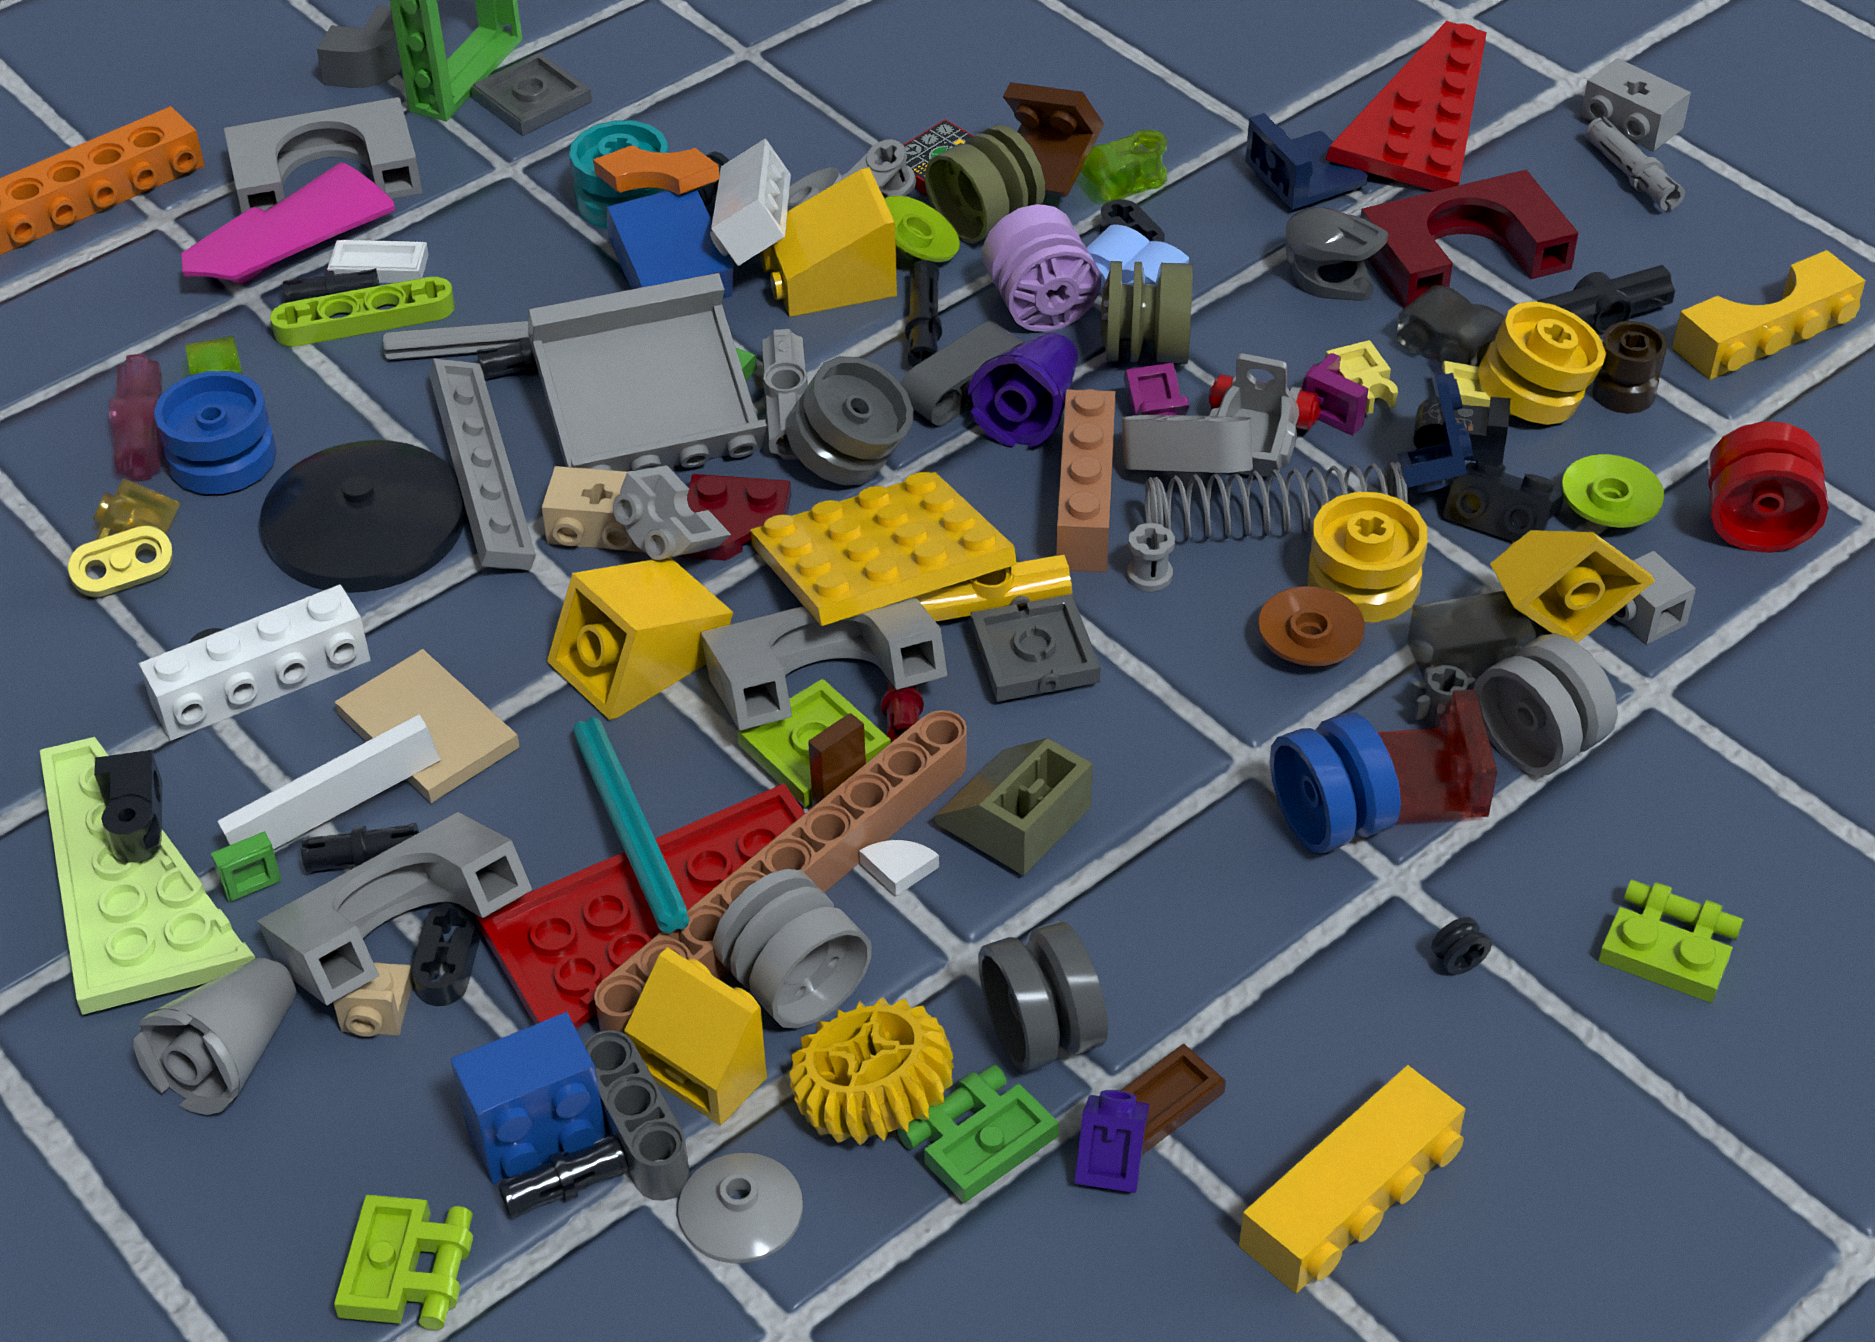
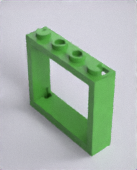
M389 0L409 112L447 122L472 95L471 85L487 78L523 40L517 0H475L479 27L446 59L437 0ZM507 24L511 25L512 32L504 30V27Z

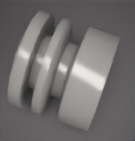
M789 868L769 873L749 885L730 904L720 919L713 938L714 955L745 988H750L751 995L782 1027L798 1029L816 1023V1021L835 1011L857 988L865 976L872 958V947L869 938L840 908H834V903L803 871Z

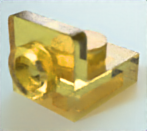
M123 478L115 495L113 496L105 492L93 518L94 521L101 523L96 540L110 536L113 530L123 532L139 526H152L167 534L181 503Z

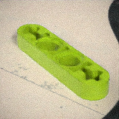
M425 277L287 302L274 308L270 314V322L274 338L279 344L288 347L302 346L438 321L453 313L455 310V300L452 285L448 280L441 277ZM384 305H397L396 307L387 310L377 309L378 307ZM339 313H350V315L342 318H329Z

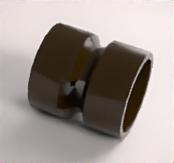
M1618 322L1609 326L1604 332L1602 343L1606 355L1604 363L1594 379L1592 393L1596 401L1604 408L1625 414L1640 413L1650 408L1655 402L1660 372L1662 371L1667 350V340L1664 334L1657 328L1644 322Z

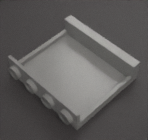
M719 273L528 309V336L565 467L624 472L665 465L668 467L682 465L683 467L690 468L700 466L711 458L730 455L734 458L744 457L763 447L767 425L765 419L758 421L722 306L724 287Z

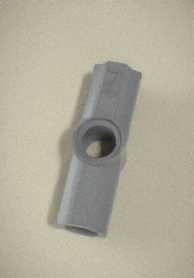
M790 329L773 330L770 336L762 339L763 381L769 450L781 456L783 460H792L799 458L792 451L786 434L787 416L805 392L808 380L805 368L803 337L795 335Z

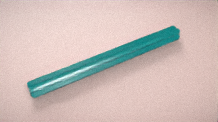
M590 717L586 722L578 721L573 728L576 742L660 931L671 934L676 929L684 930L690 921L687 915V907L602 722L595 717Z

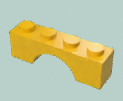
M1825 250L1790 266L1781 301L1766 305H1747L1715 296L1680 311L1672 348L1706 378L1711 380L1727 372L1736 371L1743 365L1764 356L1773 355L1779 350L1799 341L1810 339L1816 334L1836 325L1849 322L1856 317L1859 311L1860 299L1866 280L1828 250Z

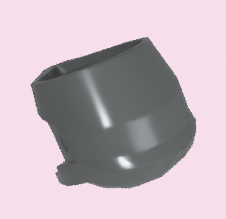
M1326 207L1306 208L1294 214L1288 220L1286 227V256L1296 285L1308 294L1322 298L1358 301L1370 299L1373 284L1363 260L1378 252L1387 243V231L1363 218ZM1341 262L1348 264L1355 272L1351 278L1336 283L1326 282L1318 275L1320 266Z

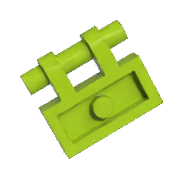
M1631 879L1624 896V901L1645 909L1643 914H1639L1619 907L1602 946L1598 962L1713 1003L1733 949L1732 946L1712 940L1713 934L1716 933L1736 941L1744 919L1723 912V905L1706 900L1703 905L1672 894V887L1655 882L1652 887ZM1663 915L1696 926L1694 932L1692 933L1662 922Z
M366 1195L334 1302L338 1318L401 1324L407 1301L421 1302L423 1308L419 1319L420 1325L431 1330L444 1328L448 1310L454 1309L457 1305L461 1285L456 1279L461 1261L467 1259L470 1254L474 1236L469 1229L473 1213L465 1207L454 1206L448 1210L445 1224L429 1222L431 1212L427 1200ZM420 1252L436 1254L432 1273L415 1272Z

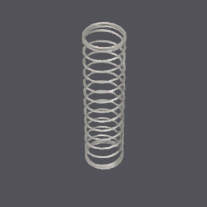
M1398 461L1395 463L1390 462L1384 474H1382L1381 469L1375 463H1371L1367 467L1364 477L1361 470L1355 464L1349 466L1344 478L1341 471L1334 465L1328 469L1325 480L1316 467H1311L1306 475L1305 482L1301 473L1296 468H1292L1289 471L1285 483L1282 475L1274 469L1269 473L1266 485L1261 475L1255 470L1250 473L1246 488L1241 476L1234 472L1228 479L1226 490L1221 477L1217 473L1211 475L1206 491L1202 480L1195 474L1188 483L1187 494L1182 481L1176 475L1170 480L1167 497L1158 477L1153 479L1149 477L1145 485L1146 522L1158 523L1163 526L1164 508L1166 528L1171 530V499L1175 481L1178 483L1183 501L1185 531L1188 540L1192 537L1190 506L1195 479L1198 482L1203 500L1205 534L1208 539L1211 537L1210 498L1215 478L1218 481L1222 494L1225 535L1227 537L1231 535L1229 506L1234 477L1237 478L1242 493L1244 529L1247 536L1251 534L1249 497L1254 476L1257 477L1262 492L1264 530L1267 535L1271 532L1269 491L1274 474L1278 478L1282 491L1284 531L1287 534L1291 531L1288 495L1293 473L1297 475L1302 490L1303 526L1306 532H1309L1311 527L1308 489L1313 472L1317 474L1320 482L1322 506L1329 502L1327 492L1332 471L1337 473L1342 495L1348 494V480L1353 469H1355L1362 488L1361 492H1367L1368 477L1372 468H1375L1379 476L1381 493L1395 497L1394 484L1396 479L1397 498L1407 503V485L1401 464Z

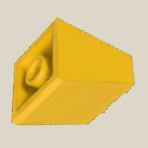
M870 167L856 171L787 211L785 237L759 253L764 272L771 271L770 282L775 300H783L789 317L897 296L895 221Z
M672 558L654 559L575 572L571 575L547 662L609 720L616 719L706 665L701 632L730 625L734 612Z

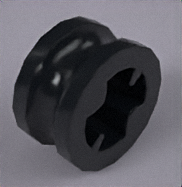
M1462 917L1450 922L1436 934L1432 941V951L1438 958L1444 959L1443 964L1445 968L1454 975L1472 970L1491 951L1492 943L1486 934L1479 932L1480 928L1477 922L1471 917Z

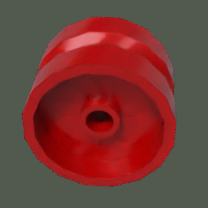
M1763 421L1741 426L1726 434L1711 450L1707 464L1708 485L1711 491L1709 496L1710 515L1715 531L1727 543L1746 551L1771 553L1792 549L1811 539L1824 525L1829 509L1824 482V462L1819 443L1807 431L1789 423Z

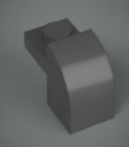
M377 5L364 29L330 26L317 48L324 85L346 88L371 87L390 80L400 72L402 68L391 6Z

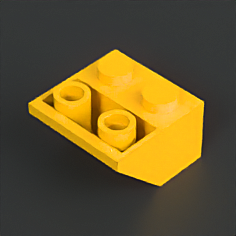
M667 947L659 954L624 1032L633 1041L656 1084L721 1126L767 1079L761 1008L754 997L744 989L738 987L731 988L712 976L707 967L693 958L687 960Z

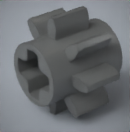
M1442 665L1433 669L1426 668L1424 682L1413 681L1410 701L1416 704L1414 718L1416 720L1422 719L1426 726L1435 731L1448 732L1456 728L1459 730L1464 729L1466 716L1477 715L1473 693L1475 678H1468L1461 669L1450 665Z

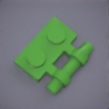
M995 1064L979 1074L970 1072L957 1081L955 1084L956 1090L944 1098L943 1104L929 1106V1120L914 1119L909 1123L908 1133L901 1129L897 1131L900 1140L909 1150L914 1149L927 1139L934 1142L924 1149L925 1164L963 1203H966L1059 1136V1122L1020 1084H1017L1001 1096L996 1092L1007 1084V1079L1003 1071ZM969 1110L975 1112L973 1116L960 1125L954 1122V1120Z

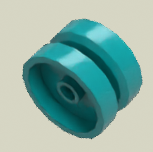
M613 120L588 128L581 132L571 143L569 158L571 173L575 180L573 187L575 204L580 216L593 226L608 229V206L669 191L659 188H638L618 192L597 176L594 170L593 159L631 145L649 152L669 153L668 142L663 133L653 126L634 120Z

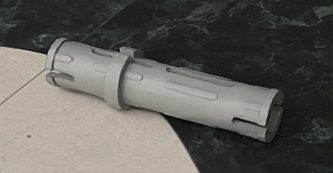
M1600 117L1596 118L1588 125L1585 131L1586 139L1629 177L1630 185L1638 192L1647 193L1664 211H1667V208L1673 210L1679 206L1685 197V189L1667 175L1664 165L1654 157H1647L1606 117H1603V119Z

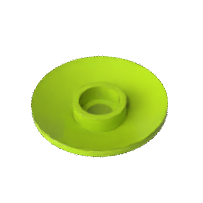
M889 196L884 198L895 221V245L901 252L931 262L949 261L956 255L960 247L959 236L952 224L942 214L929 205L910 197Z
M1598 454L1583 457L1566 469L1561 483V490L1565 501L1577 514L1589 521L1609 527L1626 528L1644 524L1652 520L1660 512L1664 501V489L1658 477L1641 463L1618 455Z

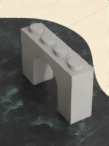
M400 97L224 128L242 213L251 208H261L266 211L285 198L284 183L296 168L310 161L328 157L348 158L362 163L371 172L373 182L391 199L423 194L417 159Z
M916 597L821 626L809 611L802 606L701 632L709 680L739 730L792 717L785 676L793 670L813 662L834 658H856L872 662L880 667L896 690L947 677L941 628Z
M457 812L257 920V923L275 961L281 963L289 970L293 981L325 1005H329L379 976L363 938L385 921L416 907L438 902L460 904L484 918L533 889L512 840Z

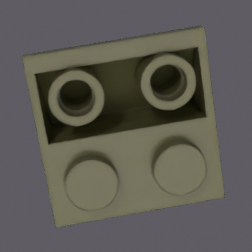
M1049 738L1003 749L935 815V823L1024 876L1091 808L1093 763Z

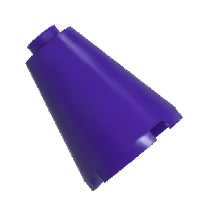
M1046 333L984 362L976 370L968 386V396L971 393L974 405L971 412L974 420L982 430L999 443L1014 447L1016 443L1030 444L1029 447L1037 446L1049 438L1061 421L1065 408L1066 389L1070 390L1078 364V352L1074 344L1061 334Z

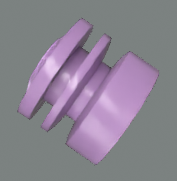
M1040 204L1022 207L1004 216L989 231L982 247V262L1017 324L1031 331L1048 332L1057 330L1077 321L1093 306L1101 290V273L1065 213L1054 206Z

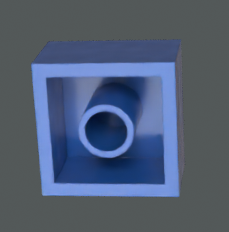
M567 1012L450 1059L466 1129L493 1185L497 1184L499 1180L508 1179L549 1162V1155L559 1151L566 1155L607 1138L595 1065Z

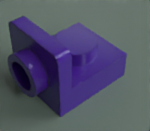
M1104 1090L1100 1092V1096L1089 1095L1082 1115L1075 1184L1136 1193L1139 1183L1145 1126L1149 1114L1150 1105L1148 1103L1137 1102V1097L1134 1094L1120 1090Z

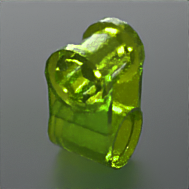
M1145 129L1106 144L1096 145L1090 151L1081 169V173L1107 202L1124 199L1145 190L1156 189L1167 181V169L1163 165V154L1167 150V138L1159 131Z

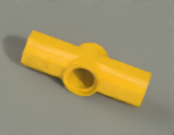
M1065 555L1017 562V565L916 596V598L936 622L971 616V612L1009 606L1011 601L1018 596H1026L1031 602L1072 594V583ZM1024 603L1017 605V607L1025 606Z

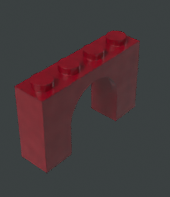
M1527 169L1361 208L1360 218L1377 225L1388 233L1387 243L1367 259L1405 310L1448 300L1453 263L1435 241L1439 238L1456 234H1471L1491 239L1502 245L1512 255L1530 279H1535L1572 269L1579 234Z

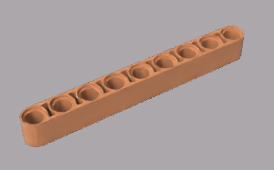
M945 710L930 712L923 716L687 911L690 921L684 930L676 929L671 934L661 932L602 980L597 986L594 995L600 1032L615 1030L625 1034L626 1025L659 954L667 947L687 960L689 958L698 960L707 967L712 976L720 981L725 978L730 971L714 955L713 938L718 923L730 904L749 885L769 873L789 868L803 871L825 893L860 863L859 850L871 844L889 839L960 779L967 768V726L965 720L960 715Z

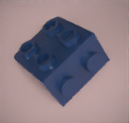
M1440 363L1430 365V371L1446 442L1397 453L1407 488L1416 486L1417 492H1428L1447 486V478L1467 474L1465 460L1474 458L1468 429L1465 428L1464 421L1456 423L1454 411L1463 409L1457 379H1454L1453 372L1445 374Z

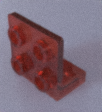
M1475 689L1453 691L1449 714H1442L1440 728L1377 732L1392 759L1399 781L1401 809L1397 822L1489 817L1497 769Z

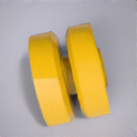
M1537 301L1523 302L1508 310L1498 329L1495 340L1490 343L1480 362L1477 373L1482 388L1490 398H1511L1509 413L1529 422L1546 425L1563 423L1574 415L1584 398L1587 386L1594 381L1601 369L1606 352L1602 340L1589 324L1574 313L1553 304Z
M1358 491L1337 496L1323 505L1313 520L1311 552L1308 564V586L1327 588L1344 595L1359 608L1364 622L1376 623L1398 617L1413 606L1420 593L1422 564L1425 561L1428 542L1426 523L1419 512L1409 504L1383 493Z

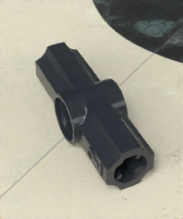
M1659 265L1614 279H1610L1603 272H1593L1579 280L1572 291L1540 299L1537 302L1553 304L1572 312L1591 327L1594 326L1598 332L1604 334L1609 326L1618 322L1628 321L1633 314L1673 303L1675 288L1672 284L1671 273L1666 267Z

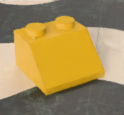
M1530 530L1490 563L1515 609L1551 633L1573 639L1577 643L1655 582L1649 572L1594 532Z

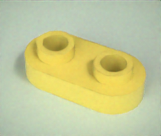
M152 526L132 528L78 547L69 559V576L73 586L82 594L90 597L106 596L164 575L172 563V545L167 535L158 528ZM150 549L156 553V557L150 563H142L136 558L137 554L141 550ZM99 565L105 568L106 573L100 579H91L86 575L87 570L92 566Z

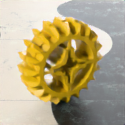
M884 997L880 998L873 1006H865L859 1000L854 1010L845 1013L837 1009L836 1018L830 1022L816 1021L817 1033L801 1037L802 1049L791 1055L793 1066L789 1072L791 1078L790 1086L799 1112L805 1116L807 1123H811L816 1128L819 1135L832 1134L837 1143L845 1141L851 1136L859 1145H862L872 1135H878L885 1142L888 1132L901 1129L908 1133L909 1123L914 1119L929 1120V1106L943 1104L944 1090L953 1085L951 1076L953 1073L952 1069L954 1068L952 1062L954 1056L944 1028L939 1025L936 1017H931L926 1012L924 1006L911 1008L906 999L899 1000L892 1006L889 1005Z

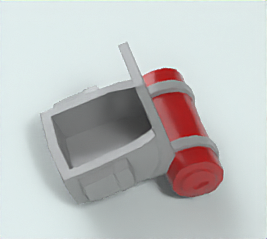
M1244 353L1238 354L1236 376L1220 374L1214 381L1213 386L1210 387L1208 394V403L1211 407L1209 416L1251 418L1253 469L1237 472L1240 474L1250 475L1252 471L1256 470L1261 476H1268L1274 469L1280 473L1281 468L1288 466L1297 439L1296 429L1310 431L1313 425L1316 424L1321 412L1317 393L1304 391L1301 387L1293 386L1291 389L1287 387L1286 362ZM1249 370H1266L1274 376V379L1268 380L1267 384L1257 382V378L1252 376Z

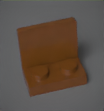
M1010 82L1003 98L1013 110L1016 120L1021 123L1017 132L1032 147L1041 165L1045 180V195L1066 197L1073 187L1104 123L1082 91Z

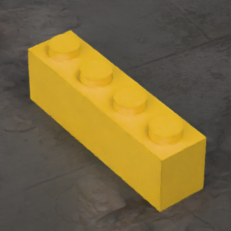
M1407 1065L1243 1212L1239 1247L1295 1294L1313 1278L1317 1281H1322L1335 1269L1342 1257V1251L1355 1239L1359 1242H1364L1376 1231L1387 1209L1396 1201L1400 1204H1405L1416 1194L1423 1183L1424 1175L1436 1164L1444 1167L1454 1159L1464 1142V1137L1460 1133L1466 1108Z

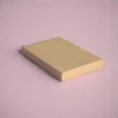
M421 649L335 701L337 714L366 742L417 715L421 716L429 729L441 760L408 777L406 780L430 803H433L520 748L518 735L424 649Z

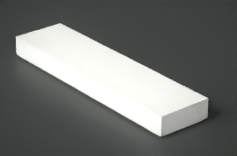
M417 715L225 816L217 822L229 845L265 831L274 850L435 764L441 759L427 725L421 716Z

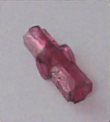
M144 354L127 355L124 363L117 366L116 397L109 399L110 422L115 438L114 463L117 473L130 477L132 481L151 479V475L154 471L160 469L161 438L153 412L158 398L162 395L163 377L159 362L147 358Z

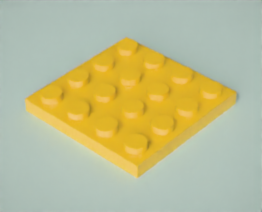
M936 472L914 473L908 476L904 482L887 487H868L863 489L858 496L842 501L828 500L819 502L812 507V510L796 515L773 516L767 519L763 526L750 530L752 547L821 626L1017 565L1014 545Z

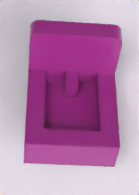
M1173 363L1126 369L1123 378L1132 416L1187 414L1190 407L1188 397H1181Z

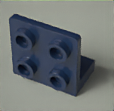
M1265 113L1249 118L1245 162L1292 210L1367 184V174L1363 170L1325 160L1333 141L1323 131H1316L1291 140L1285 131L1279 128Z

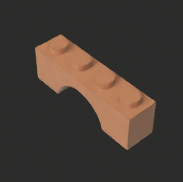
M1066 389L1056 556L1065 555L1069 571L1107 572L1116 391Z

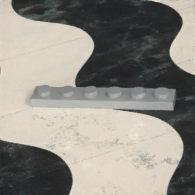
M433 358L429 376L481 566L499 569L531 570L536 553L480 363Z

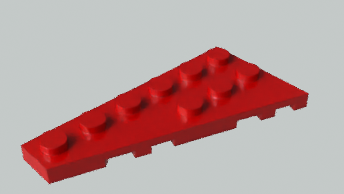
M1445 21L1330 145L1325 160L1433 191L1458 186L1487 32L1477 30L1469 24H1456Z
M785 783L655 838L687 907V911L806 814ZM625 851L526 893L484 918L476 915L479 930L534 1024L567 1012L576 1030L597 1013L594 995L597 986L602 980L662 932L656 923Z

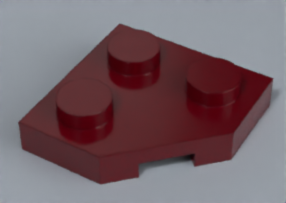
M692 474L687 494L688 506L694 513L709 510L731 535L718 547L676 557L726 561L743 552L742 544L752 539L751 529L763 526L765 521L773 516L788 514L792 496L791 481Z

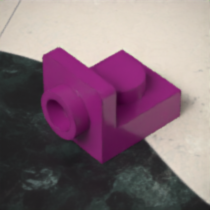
M1330 353L1318 366L1313 365L1308 370L1302 383V390L1317 393L1319 408L1321 409L1319 421L1354 436L1363 427L1369 388L1340 376L1341 356Z

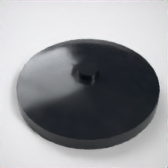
M364 440L324 449L301 460L287 470L275 482L264 500L261 510V528L271 559L292 579L321 590H327L341 584L346 593L368 592L402 584L416 578L438 564L457 543L465 524L466 510L457 475L443 459L426 449L408 443L390 440Z

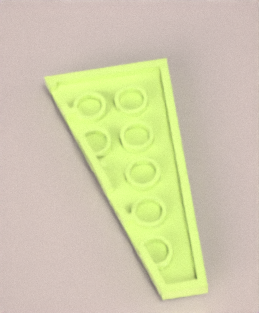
M95 737L40 750L76 999L82 1015L205 984L255 959V955L246 943H242L228 918L211 901L201 881L163 830L160 848L153 856L146 860L124 862L113 854L101 819L103 811L107 806H105L94 775L95 757L109 755Z

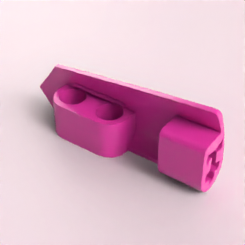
M338 163L266 211L261 208H251L182 252L184 277H214L231 280L236 284H243L284 258L394 212V202L361 172L348 164Z

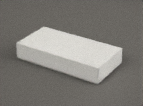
M336 240L327 270L334 271L335 274L377 268L379 283H397L423 277L429 256L427 242Z

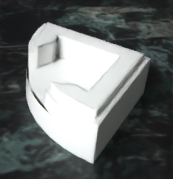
M882 841L859 850L860 864L895 896L939 868V855L924 845L911 841Z

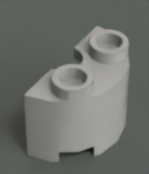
M667 465L627 472L620 489V495L615 498L613 503V512L616 520L624 525L635 545L655 560L720 546L731 535L709 510L694 513L690 509L687 502L689 488Z

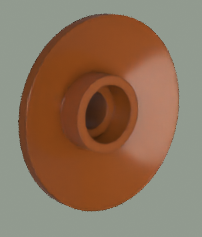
M1299 586L1275 594L1263 605L1259 614L1258 629L1265 645L1279 657L1300 665L1325 666L1343 661L1357 651L1364 638L1365 622L1359 608L1344 595L1327 588Z

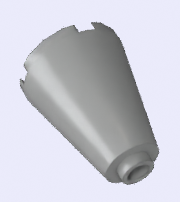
M255 958L146 1015L138 1024V1026H141V1031L133 1039V1048L141 1069L152 1085L162 1094L170 1087L185 1099L179 1106L189 1112L204 1115L222 1112L238 1096L296 998V989L291 973L279 962L266 958Z

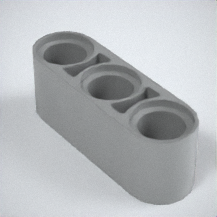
M1135 415L1122 418L1125 469L1234 473L1253 469L1250 417Z

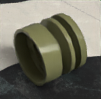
M996 124L966 140L965 144L960 143L930 159L925 169V186L932 207L952 224L959 236V240L966 243L974 244L986 238L989 231L1004 216L1018 208L1036 204L1042 205L1045 198V180L1042 168L1032 147L1021 134L1005 125Z
M1111 261L1109 274L1102 287L1100 335L1107 352L1106 361L1118 362L1119 340L1131 341L1130 362H1138L1143 341L1153 342L1156 363L1188 364L1192 307V263L1161 262L1156 283L1146 284L1142 262L1134 263V282L1122 283L1123 261Z

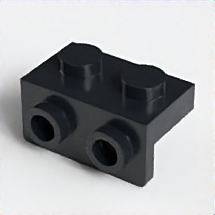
M1478 458L1476 463L1469 462L1466 464L1467 474L1454 477L1443 517L1447 520L1516 542L1530 530L1546 531L1549 519L1560 512L1564 497L1562 491L1553 489L1554 482L1550 479L1534 474H1525L1524 478H1519L1505 473L1506 466L1501 463Z

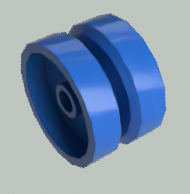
M232 371L198 373L187 376L172 384L158 398L153 412L171 477L183 488L200 494H225L244 489L255 483L273 466L277 449L269 423L265 400L260 386L248 376Z
M1346 712L1321 721L1316 730L1301 728L1281 735L1271 745L1269 763L1272 784L1279 806L1289 827L1298 840L1312 853L1323 854L1347 845L1354 837V834L1360 837H1369L1388 830L1399 820L1401 809L1400 788L1392 759L1380 735L1371 723L1357 712Z

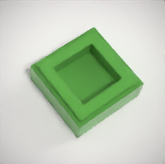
M265 831L211 853L222 891L228 903L282 881L272 844Z

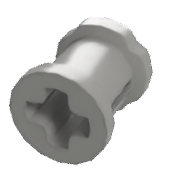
M1145 523L1137 526L1129 534V548L1133 553V560H1131L1127 567V579L1136 589L1145 592H1155L1163 590L1171 583L1173 568L1168 560L1169 554L1174 550L1175 536L1170 529L1158 523ZM1147 538H1151L1150 549L1146 544ZM1151 565H1153V569L1156 571L1154 577H1151Z

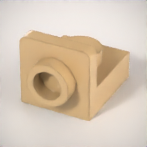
M374 963L379 974L377 978L333 1002L341 1032L354 1033L365 1037L377 1034L399 1036L414 982L411 965Z

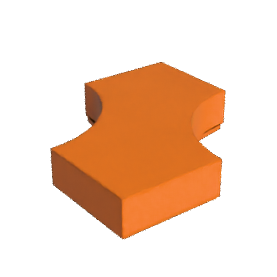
M631 145L593 159L595 174L618 192L638 188H659L681 195L720 179L718 164L696 148L680 152L657 153L645 151Z

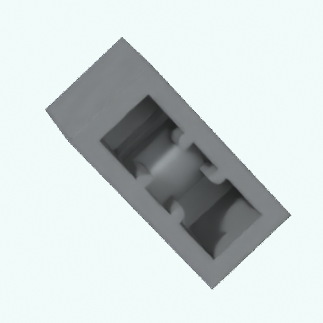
M1616 58L1587 80L1581 117L1591 122L1596 118L1600 117L1603 119V117H1606L1630 141L1654 152L1684 128L1691 92Z

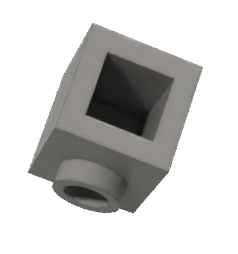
M1655 551L1632 560L1649 572L1655 582L1613 614L1617 621L1623 623L1646 645L1687 625L1696 588Z

